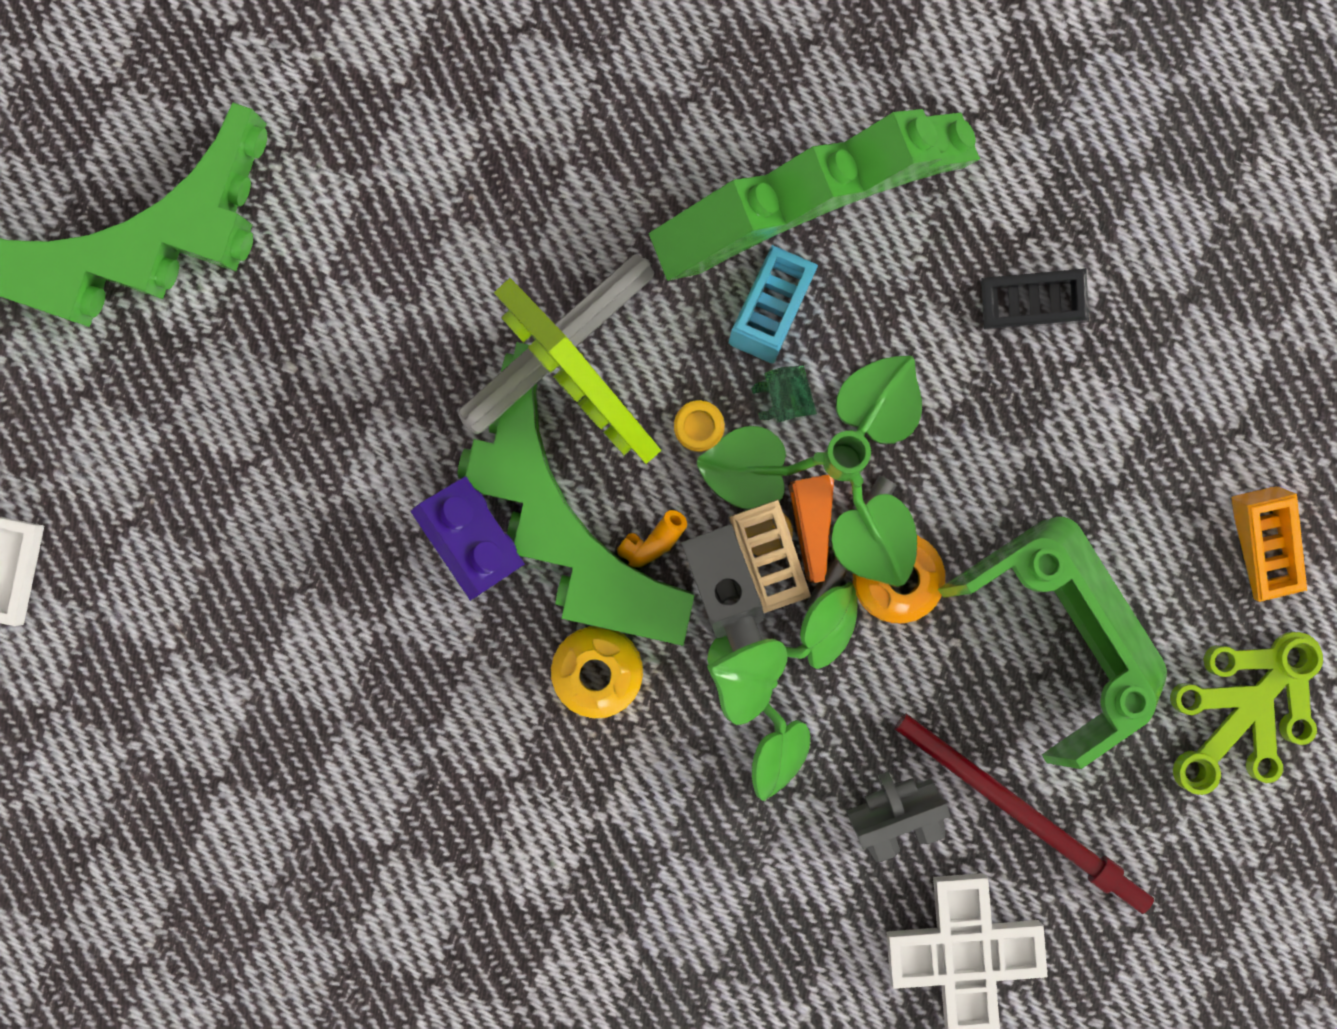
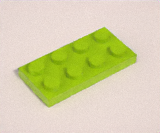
M511 278L493 292L508 309L501 319L523 343L529 337H533L535 341L528 346V349L549 372L559 367L560 370L553 376L573 400L578 402V406L597 427L603 429L607 424L610 425L603 433L624 456L632 449L647 464L662 451L567 336Z

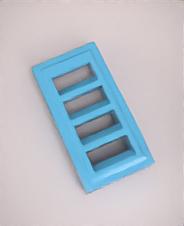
M772 245L732 328L728 343L732 347L766 362L775 363L818 265ZM773 268L799 279L798 286L771 275ZM764 287L791 298L790 303L764 293ZM755 307H760L782 317L781 322L755 312Z

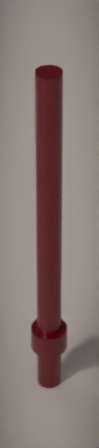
M907 713L897 722L894 728L897 732L1088 874V881L1104 893L1113 892L1141 914L1146 913L1151 908L1154 898L1125 877L1124 869L1107 856L1101 858Z

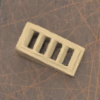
M774 500L728 517L761 601L763 613L811 597L779 500ZM770 519L773 520L775 529L747 538L745 528ZM779 538L782 548L754 557L751 548ZM786 558L789 567L760 576L758 567ZM793 577L795 587L767 596L765 586Z

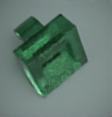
M804 365L781 367L765 372L766 381L758 382L751 388L753 394L770 393L773 406L768 411L758 413L760 420L776 419L777 423L817 414Z

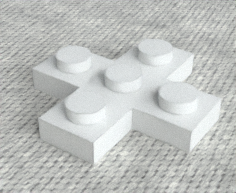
M984 873L933 877L937 928L886 932L890 983L893 989L941 985L945 1029H1000L996 981L1048 977L1044 926L1039 920L992 924L988 877Z

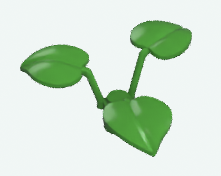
M896 356L881 359L864 366L848 377L838 392L836 413L842 422L858 428L856 431H842L836 434L824 452H817L814 456L793 465L783 466L786 450L779 437L766 428L746 426L726 434L717 445L698 457V470L710 489L724 501L745 510L774 500H779L780 502L785 491L782 476H790L816 465H823L827 474L833 479L850 481L852 484L853 503L857 509L841 514L833 526L831 544L837 560L848 571L866 579L896 587L902 586L908 581L917 554V533L913 517L902 501L890 494L877 495L865 505L862 496L863 478L860 473L866 467L871 457V447L864 437L865 433L876 443L894 444L909 437L919 424L922 414V398L916 377L915 360L912 356Z
M849 581L846 585L829 589L810 606L802 623L800 633L802 645L799 647H786L776 639H765L733 652L727 636L716 638L710 646L707 657L709 665L707 667L717 687L721 709L727 720L736 725H742L753 720L763 711L774 724L775 732L766 735L760 741L752 763L754 791L757 798L762 801H766L769 797L775 795L794 778L806 760L810 747V731L807 725L799 720H795L786 726L785 720L769 704L772 689L777 687V680L786 667L787 657L803 659L808 655L810 666L820 669L833 662L846 648L854 631L858 608L856 589L853 583Z

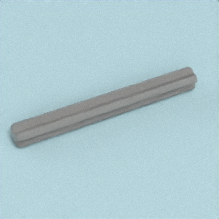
M638 254L632 255L555 325L577 347L653 278L654 271L650 266L649 260L642 258ZM526 349L459 409V418L467 429H470L475 434L482 433L549 371L529 349Z

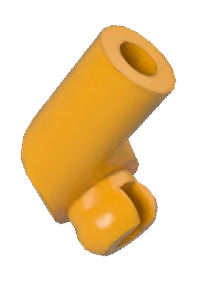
M675 510L667 511L645 542L636 533H629L618 547V555L629 561L628 566L642 568L671 550L687 528L688 524L685 516Z

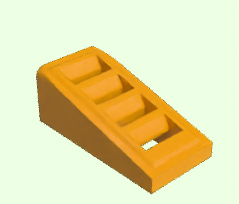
M1270 487L1232 496L1234 520L1254 600L1261 602L1307 591L1297 494L1281 487ZM1273 511V514L1260 516V513ZM1277 528L1278 534L1262 537V531ZM1282 548L1283 554L1265 558L1264 552ZM1286 567L1288 575L1267 579L1268 571Z

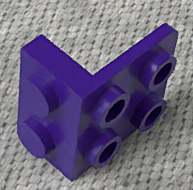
M466 476L419 503L410 511L470 601L525 565L517 553L513 540L503 532L489 511L485 498L479 491L474 489Z

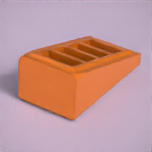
M829 475L796 480L788 485L806 580L812 583L825 581L834 489V480Z

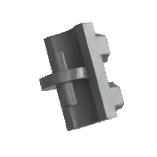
M888 771L878 775L882 790L864 796L865 804L846 810L862 849L867 848L875 861L879 863L896 857L897 853L900 852L896 837L914 831L920 844L928 845L944 839V819L951 817L947 804L941 798L932 779L915 784L911 778L894 785Z

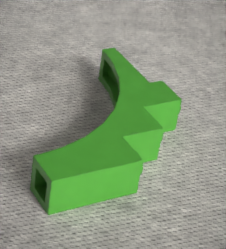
M232 102L215 141L193 171L162 200L128 221L90 235L49 242L6 240L0 238V297L90 327L92 319L98 316L105 302V291L103 288L106 280L163 299L166 289L172 288L178 277L179 262L177 258L179 252L236 272L239 262L246 260L253 244V233L250 232L253 224L237 214L236 210L238 206H243L248 198L251 187V180L248 176L254 158L258 159L266 147L267 130L265 127L267 123L253 109Z
M923 109L893 112L845 142L812 146L767 175L732 180L648 234L667 281L701 274L771 237L840 207L909 182L963 169L980 160L975 148V134L969 123L964 120L961 112L926 116Z
M517 342L514 354L506 353L501 372L528 349L529 345ZM537 382L489 426V433L496 434L494 443L473 439L472 448H464L458 466V478L461 479L466 476L474 489L481 494L523 503L521 513H512L507 535L513 540L519 556L573 568L571 577L561 576L555 605L564 607L561 619L684 646L695 594L657 581L634 567L628 566L627 563L620 560L589 532L568 505L550 469L540 434Z

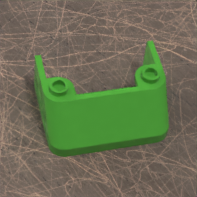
M1054 517L1043 520L938 590L943 598L972 594L1012 568L1021 583L1028 589L1035 592H1055L1110 680L1104 686L1101 693L1100 704L1102 713L1041 754L1047 764L1082 769L1150 721L1165 685L1167 670L1159 652L1082 529L1069 518Z

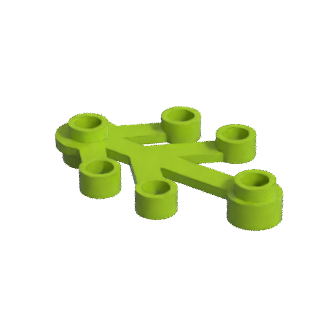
M1287 632L1280 635L1274 641L1271 648L1234 650L1227 646L1215 645L1205 652L1203 658L1204 666L1213 675L1230 677L1242 669H1269L1256 685L1200 688L1193 684L1181 683L1172 689L1170 694L1171 705L1175 710L1186 715L1199 714L1203 709L1235 708L1198 751L1184 752L1176 759L1173 766V776L1181 788L1196 795H1205L1212 792L1218 786L1221 779L1218 762L1251 725L1254 752L1246 760V770L1252 778L1263 783L1277 781L1283 773V763L1277 756L1274 699L1285 686L1289 713L1280 721L1279 731L1281 736L1285 740L1298 745H1306L1314 740L1317 734V726L1311 718L1309 680L1320 671L1323 665V653L1320 645L1313 637L1301 632ZM1296 648L1299 651L1300 658L1297 664L1291 666L1287 661L1288 653L1291 649ZM1221 652H1225L1229 659L1228 665L1224 669L1218 670L1215 665V658ZM1192 690L1195 694V702L1192 706L1184 708L1181 702L1182 695L1186 691ZM1302 720L1304 731L1300 736L1294 737L1292 726L1296 721ZM1268 758L1271 768L1268 773L1260 775L1258 764L1262 759ZM1197 762L1200 768L1199 774L1194 779H1188L1186 776L1187 766L1190 763Z

